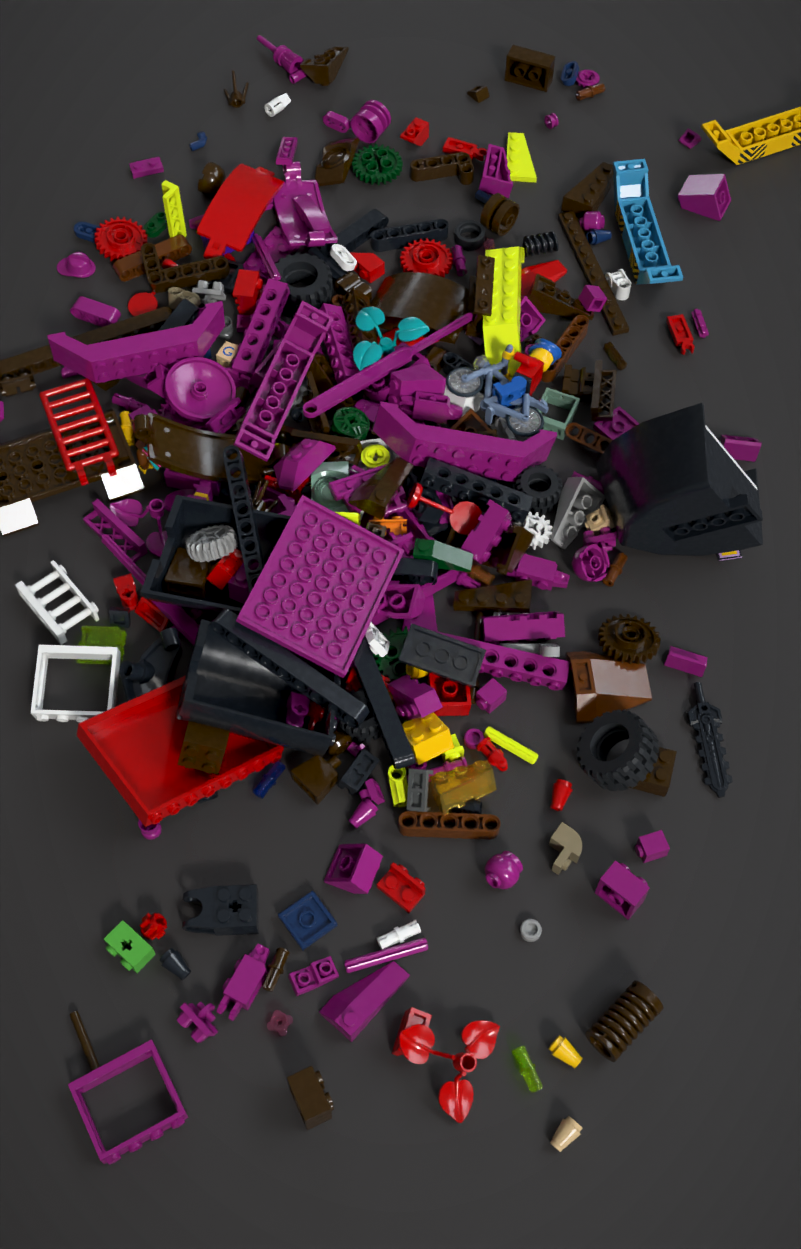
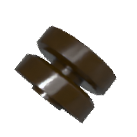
M496 193L485 204L480 216V223L484 227L492 229L499 236L506 235L518 218L519 204L508 200L507 197L500 193Z

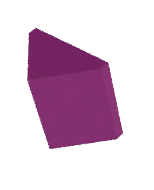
M721 434L720 443L733 459L756 461L762 444L757 438Z

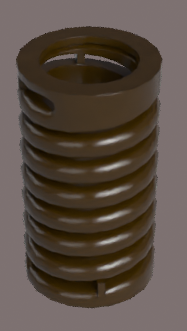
M634 980L625 989V992L620 995V998H617L614 1004L609 1006L608 1010L603 1013V1016L597 1019V1023L592 1024L591 1028L585 1032V1035L602 1056L611 1062H616L622 1053L627 1050V1046L632 1044V1040L637 1039L638 1034H641L644 1028L649 1026V1022L653 1021L663 1011V1004L647 986Z

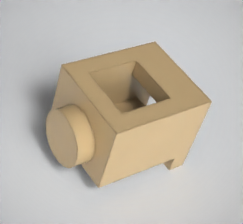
M601 505L600 509L586 515L587 521L585 526L587 530H592L597 536L600 535V529L604 527L614 528L610 511L605 505Z

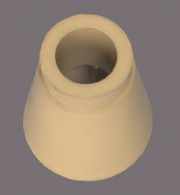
M568 1115L566 1119H562L550 1144L561 1152L581 1135L579 1132L583 1128Z

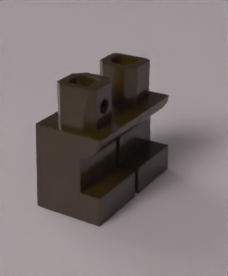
M565 364L562 393L580 398L579 402H582V398H592L593 387L584 386V384L593 385L594 373H587L586 367L578 370L572 369V365Z

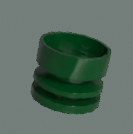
M341 408L334 414L329 435L364 441L370 428L369 418L357 408Z

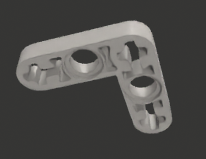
M499 643V646L540 654L543 657H560V646L555 643Z

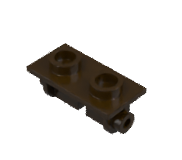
M23 373L16 378H3L0 381L1 395L6 397L18 394L16 389L20 387L21 393L32 391L33 388H36L33 375Z

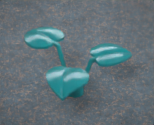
M376 307L363 308L356 317V325L362 331H370L375 327L380 337V342L378 345L376 342L362 341L355 346L353 358L357 368L361 371L365 367L377 362L381 356L386 357L394 352V347L397 346V337L404 342L413 341L429 332V327L419 318L407 317L399 322V330L395 332L392 341L388 337H383L378 325L385 321L384 313Z

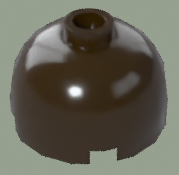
M208 162L202 171V174H204L203 178L199 179L198 191L211 196L216 195L225 181L226 175L219 165L214 162Z

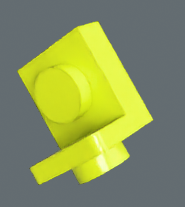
M456 734L451 735L454 748L441 754L444 763L446 761L453 762L459 760L464 756V748L460 746Z

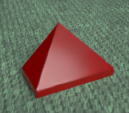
M143 596L141 597L135 613L159 632L165 630L170 620L151 600H146Z

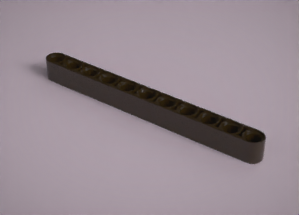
M162 307L71 338L89 345L155 332L169 318L172 310L169 307ZM49 344L0 360V381L6 377H19L23 373L34 375L62 364L54 361Z

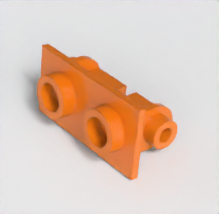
M394 516L392 519H384L383 517L382 520L373 517V520H369V523L386 526V529H390V532H393L395 536L407 534V526H403L407 525V519H403L401 516Z

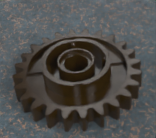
M619 614V618L613 615L612 620L607 618L606 623H602L598 633L599 646H603L602 651H608L607 656L614 655V660L620 658L621 663L627 660L629 664L632 661L639 664L640 660L646 663L647 658L652 660L653 655L656 656L659 650L661 638L658 637L659 632H655L656 627H650L651 622L644 623V618L638 620L636 615L631 618L629 614L626 617Z

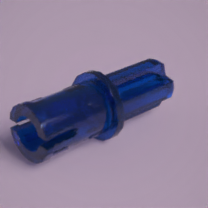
M277 761L267 774L262 775V780L252 792L257 797L263 799L269 789L276 785L275 781L285 770L286 766L282 762Z

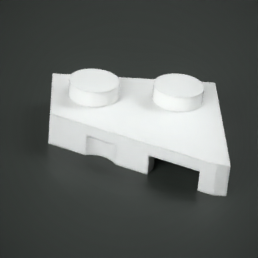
M371 622L365 633L370 644L369 648L375 655L379 654L381 657H384L388 653L390 642Z

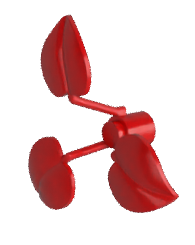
M484 1020L468 1023L461 1033V1040L467 1045L464 1048L466 1053L459 1052L456 1055L431 1049L435 1043V1036L433 1031L425 1025L416 1024L402 1030L399 1033V1046L403 1055L410 1062L424 1064L429 1058V1053L453 1060L454 1068L460 1071V1073L455 1076L454 1082L447 1081L441 1086L438 1100L440 1107L456 1122L462 1123L470 1111L474 1092L468 1080L459 1079L462 1076H466V1072H472L476 1068L477 1059L487 1058L492 1053L500 1026Z

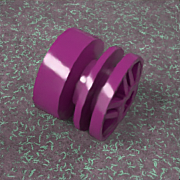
M368 100L353 116L350 126L355 136L361 141L374 143L390 125L391 115L381 102Z

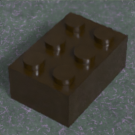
M512 45L506 58L505 81L547 92L553 81L555 56Z

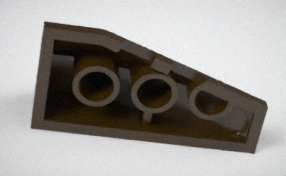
M334 46L325 50L324 54L314 55L312 60L311 58L304 60L300 64V68L316 84L328 86L335 80L349 49L348 47Z
M536 274L527 298L539 312L574 318L578 315H584L589 320L594 318V312L586 311L578 298L573 299L567 290L561 291L555 287V282Z

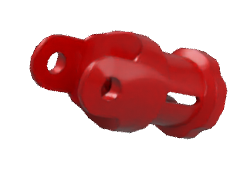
M490 737L484 738L477 745L476 749L488 758L489 764L496 766L500 771H506L508 764L503 756V751L495 747Z

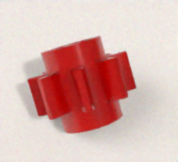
M154 912L152 915L148 913L142 918L143 922L140 924V930L145 938L151 940L155 938L160 939L166 933L164 930L167 928V921L163 915Z

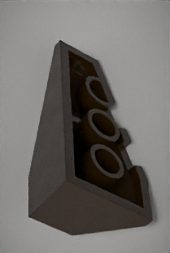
M397 457L357 487L348 503L382 520L414 465Z

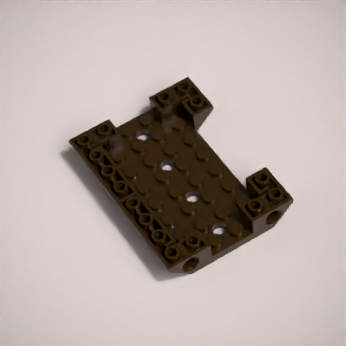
M113 409L103 411L119 451V455L112 458L117 475L110 477L105 461L83 468L88 483L102 480L109 500L113 501L144 491L145 489L116 413ZM99 421L62 432L61 436L62 438L100 427L101 425ZM51 428L0 444V477L7 476L5 480L0 481V529L3 537L39 525L31 502L82 486L76 469L72 471L66 470ZM102 433L67 444L65 447L67 450L105 439V435ZM104 446L79 454L74 458H70L71 463L108 452L110 448L109 446ZM36 465H43L40 469H34Z

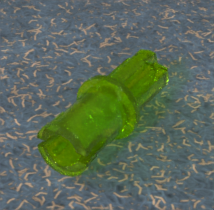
M520 1046L514 1049L512 1054L520 1068L519 1073L523 1074L530 1092L534 1093L541 1090L543 1086L536 1073V1065L532 1064L526 1047Z

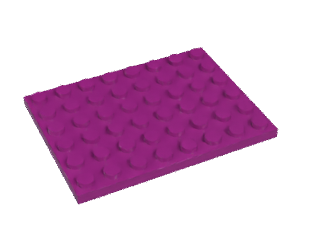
M302 495L240 611L236 622L344 678L405 550Z

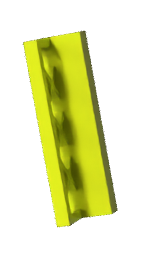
M165 180L161 185L170 238L177 235L186 237L187 233L179 186Z

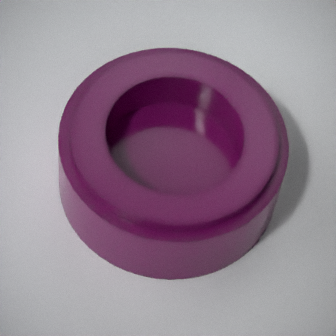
M469 729L464 735V744L469 749H476L477 745L484 739L483 733L479 729Z

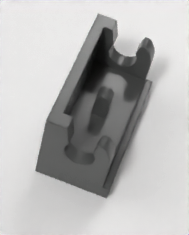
M409 769L407 811L431 812V807H427L429 774H433V770Z

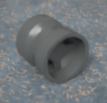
M224 316L225 327L218 337L222 340H227L233 336L234 331L231 318Z

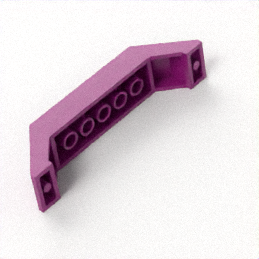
M223 302L205 304L204 311L193 324L86 345L67 336L65 332L47 335L53 359L95 383L156 372L155 367L159 364L169 369L177 362L186 358H203L225 327Z
M304 301L301 302L240 425L233 445L266 462L268 461L280 429L334 317Z
M381 401L373 425V431L401 459L414 466L426 467L429 457L481 477L515 482L523 469L527 470L529 466L535 467V465H540L546 461L557 437V432L540 429L538 434L522 442L418 424L400 410L398 404Z

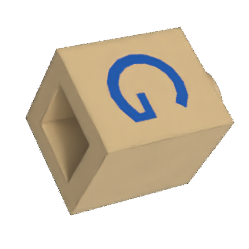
M226 341L216 354L217 363L224 368L231 367L232 360L238 354V345Z

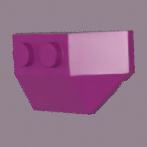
M304 439L296 444L273 466L279 488L295 491L336 449L335 445L311 439Z

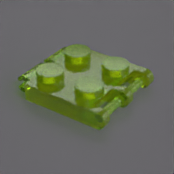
M81 627V632L83 633L78 646L118 647L121 652L120 661H123L126 631L120 630L119 627ZM76 659L77 663L112 664V660Z

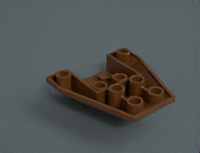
M587 651L566 652V661L570 662L569 671L572 673L575 691L574 710L577 723L593 722V719L597 716H603L602 713L608 711L612 713V710H628L652 700L646 664H637L633 661L629 664L627 660L621 663L619 658L614 660V657Z

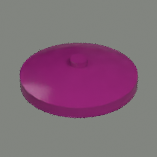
M190 357L174 364L166 376L164 385L165 396L170 406L181 416L197 422H208L236 396L235 383L230 373L219 363L202 357Z

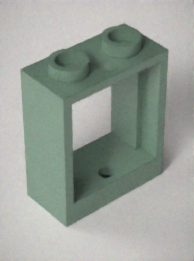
M546 388L541 399H544L549 404L570 410L565 423L543 416L544 425L541 430L557 432L556 438L564 440L566 435L565 429L568 424L572 423L578 410L580 398ZM534 412L530 429L536 430L540 426V418Z

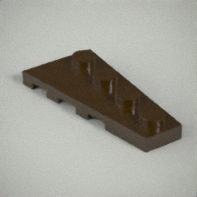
M532 579L455 591L453 609L454 611L530 613Z

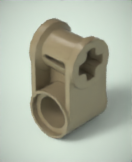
M179 287L168 289V307L171 309H176L184 298L196 306L201 304L199 295L194 292H189Z

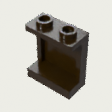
M178 548L164 579L166 592L204 598L206 594V578L216 561H194L190 558L186 549Z

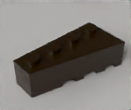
M602 162L565 194L561 211H574L575 215L579 218H583L584 213L587 211H597L614 184L613 165Z

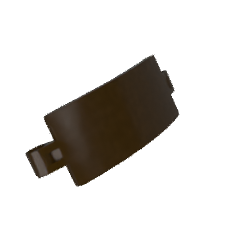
M154 413L140 414L134 417V436L148 444V459L150 461L192 477L228 483L223 451L227 446L234 444L236 435L196 429ZM275 445L266 462L237 447L244 457L249 484H258L261 480L259 477L260 469L274 468L273 466L289 452L287 445ZM231 454L229 459H235L237 457V454ZM235 472L233 478L239 477L241 472Z

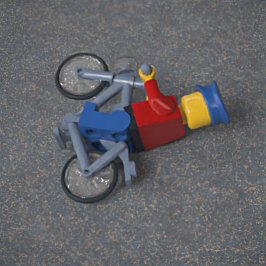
M542 338L537 339L535 345L529 348L530 356L518 351L514 352L513 346L509 344L502 353L501 362L491 365L485 355L478 356L473 363L474 369L461 367L452 370L447 375L446 385L449 391L457 396L471 397L482 389L483 379H485L484 399L480 402V409L485 412V423L490 425L493 421V416L496 415L498 418L506 419L507 426L513 433L525 437L533 436L544 425L543 416L537 409L546 414L549 407H547V402L544 399L536 400L531 395L541 381L543 372L547 371L550 365H553L556 360L560 359L562 352L557 345ZM511 357L522 363L513 378L510 377L509 370H507ZM495 376L500 382L494 383L492 388V379Z

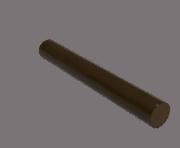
M74 1011L69 1015L90 1069L93 1071L100 1066L78 1011Z

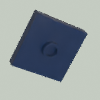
M311 891L278 914V918L302 951L338 926L314 891Z

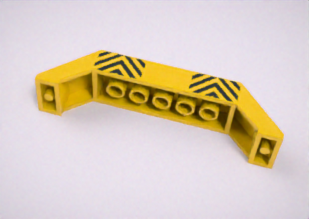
M801 107L729 130L722 129L716 120L702 124L701 128L721 152L736 165L801 145Z

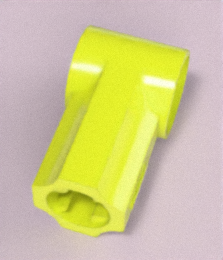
M391 765L388 769V783L390 785L393 806L398 808L406 807L408 794L406 769L404 767L395 770L394 766ZM400 773L402 777L396 779L392 777V774Z

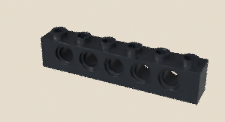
M429 457L420 484L462 501L473 502L478 507L486 510L490 507L487 503L491 499L508 510L512 520L524 523L533 496Z

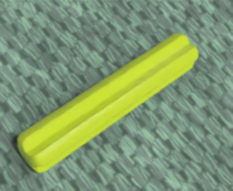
M490 726L486 728L484 737H490L491 741L530 764H534L537 761L538 754Z

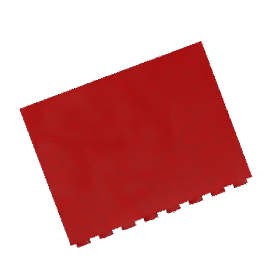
M185 676L78 723L77 730L79 740L145 827L159 823L170 814H177L186 806H193L198 800L212 796L215 791L221 788H228L233 782L245 779L254 771H261L270 763L278 762L282 757L284 747L229 733L219 774L206 773L201 770L177 765L188 722L176 719Z

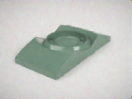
M349 461L322 462L311 474V500L333 512H349L343 500L336 501L328 487L329 482L349 476Z

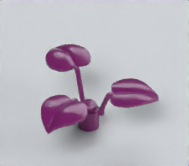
M194 489L174 491L167 495L164 503L160 499L151 500L144 512L141 503L135 499H124L119 502L110 503V510L128 527L136 526L139 518H143L148 512L151 517L157 519L159 532H152L147 537L146 546L153 555L161 557L168 538L166 530L162 532L160 518L164 515V509L168 512L171 511L176 495L188 497V495L194 496L195 493Z

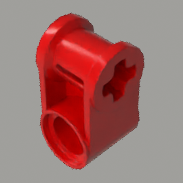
M129 573L113 578L123 607L130 608V611L136 609L139 599L132 574Z

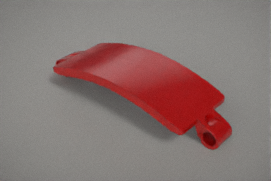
M239 164L217 191L197 228V234L210 239L204 252V259L223 256L226 247L242 252L267 206L283 187L284 181L273 177L275 173L259 166L254 169L245 164Z

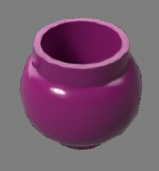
M509 851L496 854L486 863V881L493 888L504 890L511 888L517 883L520 873L523 871V865L518 857Z

